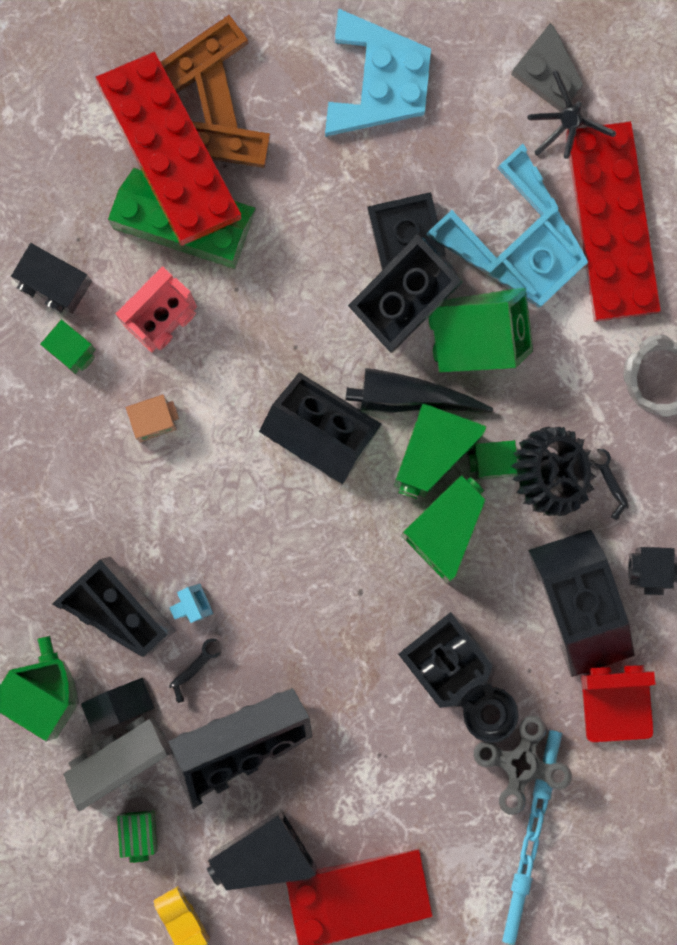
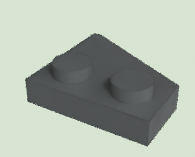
M550 23L515 66L511 75L558 111L562 112L567 107L554 79L553 71H559L571 101L582 89L583 83L555 27Z

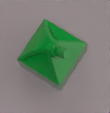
M51 636L37 639L41 654L38 657L39 663L9 670L0 684V714L45 742L58 738L79 704L71 672L65 661L59 659L58 652L54 653Z

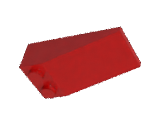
M419 849L316 869V875L310 879L286 882L298 945L335 943L433 917Z

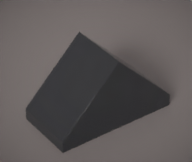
M143 677L80 703L92 734L155 709Z

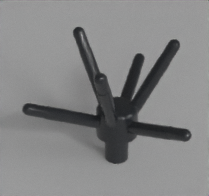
M558 70L553 71V76L567 108L562 112L529 114L527 116V119L530 121L561 120V125L535 150L534 153L537 156L548 148L566 129H569L563 155L565 159H569L577 128L583 124L608 136H616L614 130L588 119L587 108L582 106L581 102L573 105Z

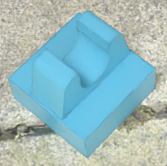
M201 584L190 586L177 592L181 602L169 607L174 620L187 616L190 623L214 614Z

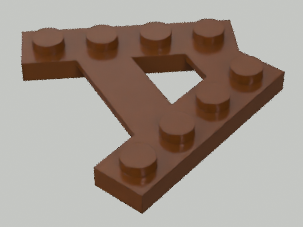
M229 14L161 61V64L177 93L196 81L206 123L192 122L212 160L265 168L270 133L238 128L223 61L249 43L244 33Z

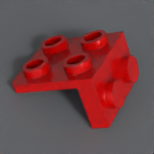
M644 665L624 666V672L611 673V667L590 668L591 675H581L585 735L588 741L649 739L653 736L650 686L656 685L654 671H645Z

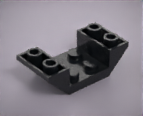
M591 529L528 550L538 582L542 581L563 643L560 647L571 677L588 672L590 668H600L635 656L630 624L608 560Z

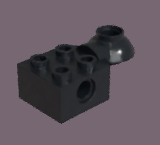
M448 613L398 653L439 708L462 707L464 709V723L468 731L476 739L487 743L500 742L509 737L516 729L519 714L514 698L505 690L491 685L497 666L454 613ZM489 705H495L500 710V719L495 724H488L483 718V712Z

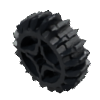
M548 426L532 431L527 435L528 438L519 442L521 449L513 453L518 462L511 465L512 468L517 470V475L512 480L519 482L520 485L516 493L525 494L523 504L532 505L533 512H542L544 516H565L568 513L581 509V504L589 501L587 493L595 490L590 481L597 477L591 473V467L596 463L589 461L588 458L592 450L583 449L585 439H576L575 431H566L565 427ZM548 447H551V448H553L554 450H556L558 453H557V454H556L555 452L551 453L547 448H548ZM550 490H558L561 495L558 497Z

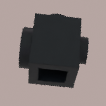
M636 548L635 553H630L628 559L629 585H635V588L644 589V595H664V589H674V582L677 583V562H674L675 548Z

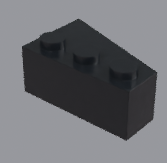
M111 556L97 561L52 603L57 608L64 609L78 617L81 622L107 634V637L141 657L153 653L177 631Z

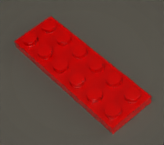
M155 51L95 76L96 83L181 246L241 220V213Z
M631 121L603 125L616 132L615 137L608 136L590 127L577 128L569 157L583 252L588 260L585 266L594 322L659 314L661 311ZM569 130L566 131V140L568 138Z

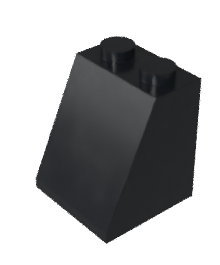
M279 809L214 851L208 859L210 866L207 868V871L216 886L222 884L225 890L228 891L310 879L316 875L317 865L282 809Z

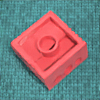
M162 266L115 314L124 327L152 353L156 348L162 350L172 340L173 336L171 333L179 325L184 327L196 315L194 310L197 308L191 292L177 278L174 279ZM174 304H178L176 308H171ZM161 315H169L167 320L163 322L158 321ZM155 327L153 331L148 332L150 328Z

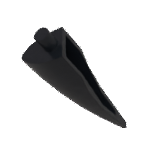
M365 368L362 389L346 388L345 400L361 402L360 410L393 414L421 410L422 404H426L440 410L493 412V407L453 389L416 377L379 369Z

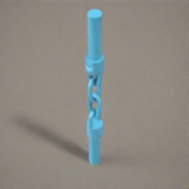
M549 730L542 760L543 763H556L562 738L561 732ZM541 779L535 780L531 814L522 845L521 859L518 871L514 873L511 887L513 894L502 942L512 945L516 943L526 895H529L533 879L531 877L533 861L536 858L544 814L553 790ZM538 798L543 799L541 809L536 808ZM534 818H538L536 831L534 832L532 831ZM529 840L534 841L531 856L526 855ZM524 864L528 865L526 874L522 873Z

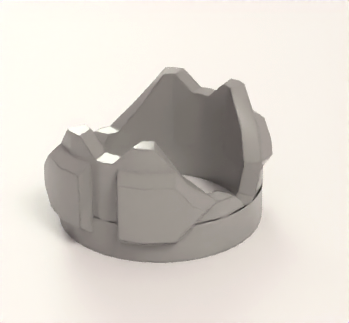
M666 335L651 336L639 345L640 350L637 353L629 355L624 364L623 378L629 395L640 408L664 417L677 416V401L670 404H655L644 399L638 389L637 373L645 354L656 350H666L677 354V342H674Z

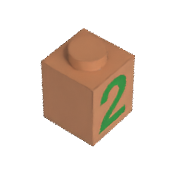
M163 394L125 407L135 438L139 442L177 430L174 421L179 420L174 401L167 402Z

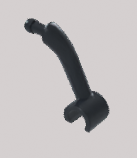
M597 449L596 451L604 456L605 462L602 465L596 463L592 468L601 471L613 497L620 504L611 515V518L617 521L625 508L629 509V502L609 467L611 461L610 453L605 449Z
M207 639L202 645L201 655L170 683L169 688L173 687L176 702H184V696H182L179 685L193 678L210 658H217L221 655L222 652L212 655L207 651V645L218 639Z

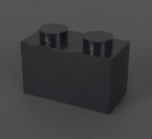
M31 242L11 274L12 279L18 284L17 290L31 298H34L35 294L46 299L44 305L59 314H62L63 310L73 314L92 283L88 274Z

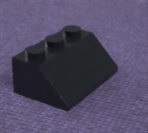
M417 235L363 289L348 307L390 353H393L463 281L453 266L435 246L422 236Z
M299 372L272 404L259 432L274 443L295 454L301 460L319 469L328 477L344 484L382 423Z

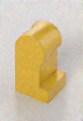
M179 886L154 899L157 913L174 945L208 944L210 937L192 904L189 903Z

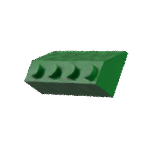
M133 168L118 189L108 221L114 230L236 269L256 208L235 201L241 213V220L181 246L142 170Z

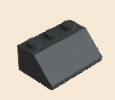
M141 716L126 726L127 734L119 739L113 734L97 744L100 750L97 753L88 757L85 752L68 763L71 769L63 773L78 812L171 754L168 740L154 717L145 721L144 717Z

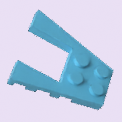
M522 144L497 169L541 215L538 220L497 258L453 210L429 230L427 235L507 288H526L527 301L539 308L585 266L588 260L570 227L566 226L558 211V205L554 198H551L542 182L541 174L537 167H534L526 152L525 145Z

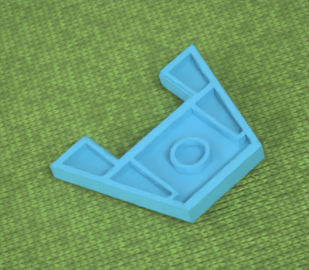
M338 8L335 43L367 46L361 105L328 102L325 137L423 116L426 106L431 48Z

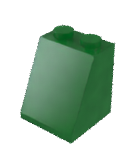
M526 288L446 299L428 317L429 327L431 330H434L433 358L435 362H438L439 372L516 368L533 352Z
M422 404L394 483V487L400 488L398 494L417 500L419 495L425 497L480 441L487 426Z
M462 475L401 534V537L446 584L457 574L485 499L481 496L484 492L483 488L473 478L470 477L466 480Z

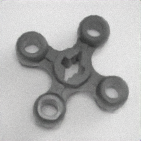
M528 716L521 721L519 726L521 742L515 750L503 751L493 742L487 743L482 741L476 745L473 752L474 760L478 765L484 768L498 766L505 769L508 773L509 784L499 796V806L508 815H516L524 810L526 806L524 791L527 783L531 780L541 779L556 790L567 788L572 781V772L567 765L558 762L545 764L538 758L536 747L546 735L547 728L545 722L537 716ZM531 723H536L539 727L536 735H529L527 732V727ZM490 748L492 750V757L490 760L485 761L482 758V751ZM526 754V761L531 764L530 771L524 770L522 775L518 774L519 768L514 766L515 760H522ZM556 770H562L565 775L564 780L560 783L553 780V773ZM510 795H515L518 799V804L515 808H511L507 804V798Z

